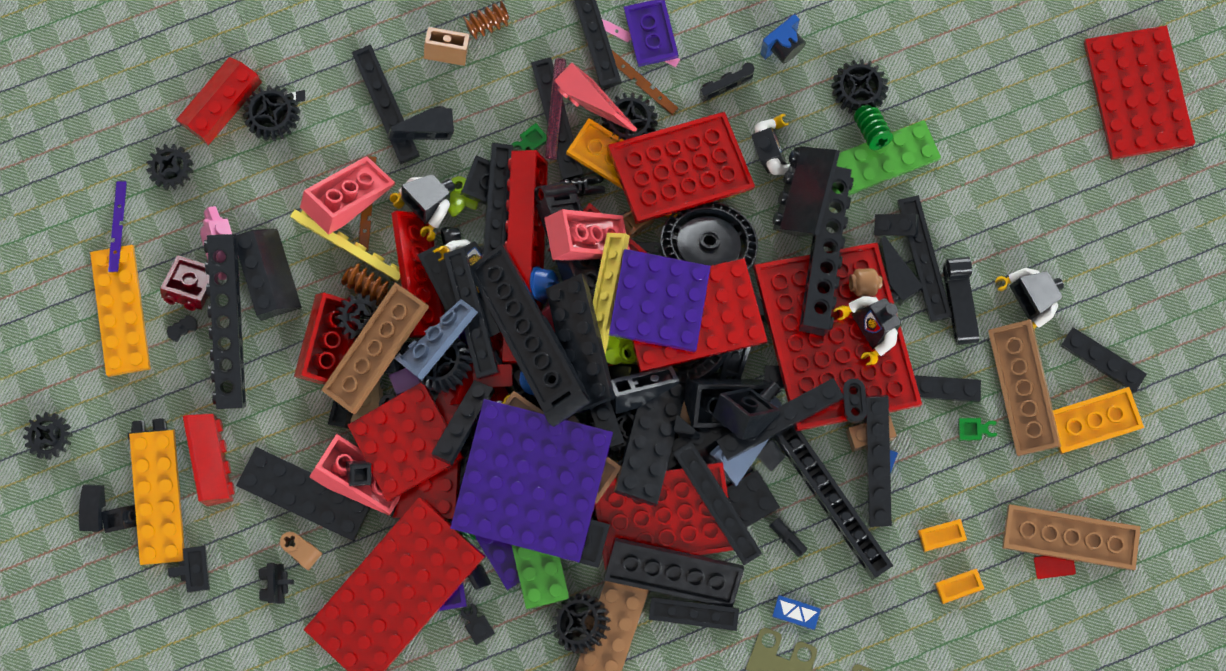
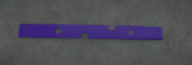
M126 181L116 182L111 238H115V241L110 244L108 272H118L123 229V225H119V223L124 219Z

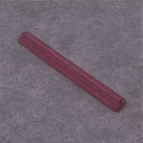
M556 58L554 64L545 158L549 160H555L557 157L563 95L558 91L560 87L554 80L566 69V59Z

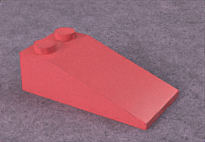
M571 63L554 80L560 87L558 91L566 99L569 97V100L576 107L581 105L594 114L633 132L636 131L637 128L598 84L575 64Z
M366 156L304 190L300 208L329 235L350 222L392 188L395 182Z
M562 209L544 218L553 260L602 259L607 233H626L622 215Z
M336 434L309 477L327 489L390 516L400 496L389 502L386 501L372 472L371 485L349 486L346 462L366 460L359 447Z

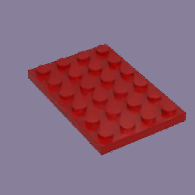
M1167 25L1084 40V47L1111 160L1195 145Z
M725 111L607 146L608 153L636 224L755 188Z
M745 258L710 267L696 352L631 340L640 372L767 342Z
M723 462L707 464L728 498ZM683 468L666 470L659 501L655 507L614 493L617 478L613 480L598 503H595L597 521L610 524L603 550L605 570L615 538L698 556L734 550Z

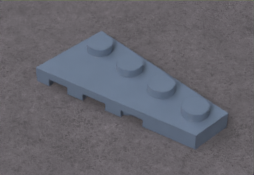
M461 299L440 317V323L430 326L425 330L426 335L418 342L414 340L408 345V351L403 355L399 353L394 359L422 381L478 312Z
M776 396L770 402L777 408L782 406ZM768 440L729 461L726 460L719 445L709 454L716 463L723 462L725 475L733 485L737 486Z

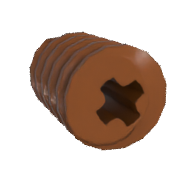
M502 0L500 1V8L494 3L492 4V11L488 7H484L485 14L480 10H477V17L470 13L469 21L463 16L466 27L475 40L478 39V32L483 37L485 36V29H488L490 33H493V26L500 30V23L508 27L509 16Z
M360 263L355 267L348 268L343 275L341 284H347L348 289H354L357 294L362 292V297L369 295V301L376 300V305L379 306L387 295L389 281L382 285L381 276L374 280V272L369 276L366 275L368 268L359 271Z

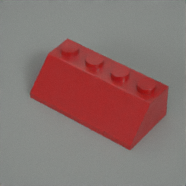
M229 57L179 115L176 121L209 146L246 102L247 98L252 95V92L262 83L258 74L242 62Z
M324 292L315 295L294 377L325 385L354 342V338L348 339L349 333L341 334L343 327L336 326L340 323V320L335 319V316L340 315L336 308L343 307L341 301H348L347 299ZM352 305L347 310V313L352 310ZM360 315L351 316V318L360 319ZM347 321L349 327L353 329L352 325Z
M214 414L184 415L183 421L198 501L206 506L233 501L232 495L235 494V487L233 482L229 480L228 474L231 473V466L229 461L225 459L224 453L227 452V445L225 440L221 439L220 432L223 431L221 419H218Z

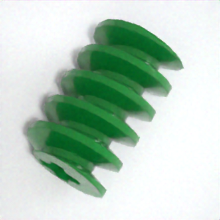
M863 105L857 109L854 114V121L857 123L869 149L879 150L887 146L893 140V134L881 115L880 110L870 105Z

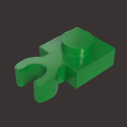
M535 123L519 135L522 140L521 142L516 141L511 145H513V150L515 148H520L521 151L528 149L538 150L549 142V138L538 124Z
M959 418V441H981L982 435L988 438L996 437L997 433H991L988 430V426H995L996 421L991 420L981 424V418Z

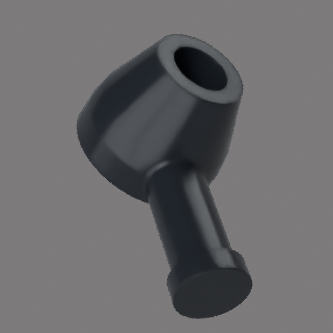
M442 227L440 229L443 245L451 241L461 240L459 228Z

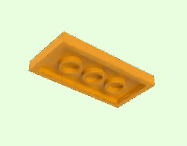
M1130 387L1053 410L1061 447H1058L1060 454L1144 428Z

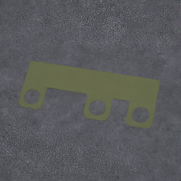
M762 628L745 670L814 671L812 666L817 655V649L807 643L797 642L789 661L776 655L782 640L781 634L769 628ZM767 633L773 634L776 638V643L771 648H767L762 644V637ZM806 647L811 651L809 661L802 662L798 659L797 652L800 648ZM856 664L852 668V671H873L860 664Z

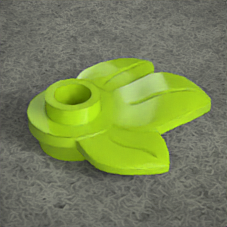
M456 176L451 180L454 186L458 183L464 186L466 178ZM463 186L461 189L455 188L454 191L450 192L448 212L452 217H456L465 206L469 209L477 210V201L460 195Z
M609 336L605 354L607 363L612 365L620 362L632 364L636 360L632 341L630 339ZM625 350L628 352L627 357L624 354Z

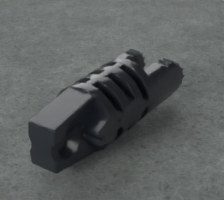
M600 175L571 178L569 180L564 179L559 182L574 183L577 188L578 197L605 193L604 186L588 187V185L601 183L604 178Z

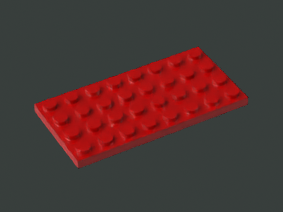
M419 497L304 628V631L347 671H386L486 556L459 531L450 529L451 524L423 498Z

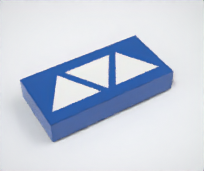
M778 595L772 617L815 630L821 608Z

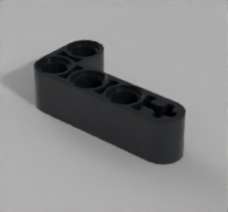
M969 256L947 259L943 264V275L952 314L951 322L956 345L979 343V331L970 284V277L972 275L971 259Z

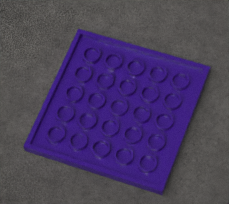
M484 399L450 529L580 562L613 432L569 420H564L553 427L547 421L544 414Z

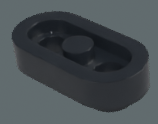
M849 379L842 388L844 415L849 422L860 423L867 415L865 386L859 379ZM849 389H856L857 394H851ZM851 410H857L859 415L854 416Z

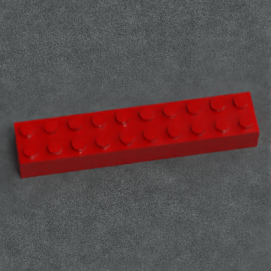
M537 150L511 151V158L508 160L510 179L507 181V188L510 194L506 202L509 217L505 224L508 240L505 241V246L531 292L530 275L534 267L544 269L546 234L535 206L538 202L535 200L534 189L537 186L548 184V161ZM534 298L540 311H542L543 304ZM501 333L503 338V346L500 348L502 362L511 364L512 368L518 370L520 367Z

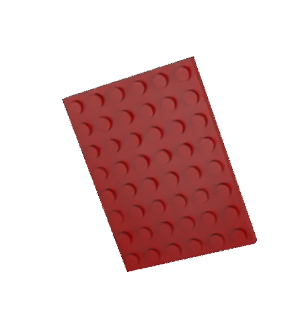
M877 242L840 249L839 256L842 257V265L840 269H837V276L840 277L838 288L834 291V296L837 297L835 309L842 305L849 306L850 302L861 298L856 296L853 291H850L849 277L856 269L865 268L875 269L878 276L882 277V288L878 289L875 296L870 297H876L879 301L885 298L889 303L894 304ZM810 255L754 265L753 269L788 402L834 378L842 392L845 382L855 378L863 382L866 396L888 395L889 413L916 408L922 405L901 326L897 330L895 346L882 356L879 355L876 364L866 365L870 362L871 358L868 356L865 359H861L862 354L873 352L875 349L872 350L852 317L853 312H850L847 318L837 320L843 316V312L841 310L834 312L832 309L831 317H834L833 327L831 330H828L825 336L799 331ZM820 267L822 272L829 273L827 268ZM817 287L820 293H826L823 287ZM814 307L817 313L823 314L821 308ZM849 389L851 394H857L856 389ZM843 400L794 425L795 430L801 431L848 421L844 415ZM851 410L854 416L859 415L857 410Z

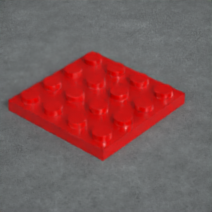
M421 382L348 424L366 462L371 463V472L388 502L452 466L434 458L431 454L445 431L447 424L428 388L421 384ZM461 451L458 454L453 465L464 459V456Z

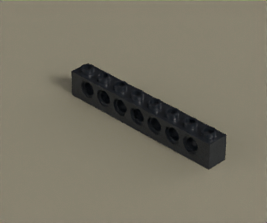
M836 166L819 235H813L799 325V331L825 336L828 330H831L833 327L834 317H831L832 309H835L837 301L834 291L838 288L840 277L837 276V269H840L842 265V257L839 255L840 249H843L845 244V237L842 234L843 229H846L848 217L845 216V213L851 203V197H848V192L852 189L854 178L851 177L852 169ZM832 188L838 189L840 194L835 193ZM829 208H835L837 213H832ZM826 227L832 228L835 233L828 232ZM823 247L830 248L832 253L825 252ZM820 267L827 268L829 273L822 272ZM817 287H823L826 293H820ZM814 307L821 308L823 314L817 313Z
M237 234L207 235V240H204V251L208 253L205 272L206 275H209L206 292L207 296H210L211 305H208L207 312L208 317L212 321V327H209V339L213 340V348L210 349V360L214 361L211 381L215 383L212 401L213 404H216V409L246 407ZM221 250L226 255V259L222 263L216 259L217 253ZM221 272L227 276V281L223 285L217 280ZM222 294L228 297V303L225 306L219 303V297ZM222 316H227L229 319V325L226 328L220 325V318ZM224 337L230 340L231 344L228 349H224L221 346V340ZM224 359L231 361L232 367L229 371L224 370L222 367ZM226 380L230 381L233 385L230 393L226 392L223 388Z
M792 426L774 436L870 578L873 580L893 567L887 555L801 431H796L795 426Z

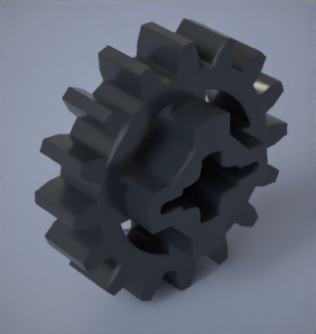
M164 144L163 150H160L158 147L156 148V155L150 153L153 159L146 162L150 166L146 171L148 174H152L149 178L152 182L156 181L157 187L163 184L165 190H168L169 186L176 190L177 184H180L182 187L184 186V179L190 181L188 173H193L194 171L189 166L194 165V163L189 159L191 156L188 152H185L183 147H179L177 150L175 144H172L171 148ZM181 160H183V169L180 167Z
M356 294L355 298L353 295H349L348 301H341L343 307L336 308L340 312V315L335 316V319L340 320V323L336 326L343 327L342 335L349 333L348 339H353L355 336L357 339L377 309L374 306L377 301H369V295H365L363 299L361 294ZM352 305V310L347 313V310ZM365 305L369 308V310L371 311V313H369V312L367 311V309L365 308ZM362 315V317L366 318L359 320L351 318V316ZM347 321L352 325L353 329L349 327Z
M45 412L44 417L37 414L36 421L29 420L31 427L24 428L28 431V435L23 436L24 439L29 441L25 444V447L31 448L29 453L32 455L37 454V457L40 459L45 455V458L51 460L52 455L59 458V451L66 453L67 450L64 446L65 444L71 445L67 438L72 437L73 434L67 432L71 426L64 424L65 418H59V415L53 413L51 416L50 413ZM53 422V423H50L48 426H42V424H44V423ZM43 431L49 433V436L53 441L47 439V437L45 436L46 434L43 433ZM48 446L54 447L49 450H43V448L46 449Z

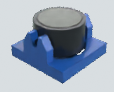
M793 14L763 39L760 55L767 59L770 55L774 54L783 64L793 59L806 45L805 40L797 33L800 19Z

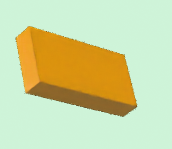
M961 519L918 530L924 552L967 540Z
M977 568L934 583L942 604L984 590Z

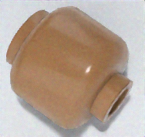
M873 268L856 269L849 277L850 291H853L858 297L875 296L878 289L882 288V277L878 276L877 271Z

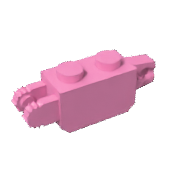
M216 206L207 207L204 211V226L200 230L203 246L204 240H207V235L232 234L228 218L223 219L220 217ZM222 250L216 255L218 262L222 263L226 259V255ZM223 272L218 275L220 280H226L227 278Z

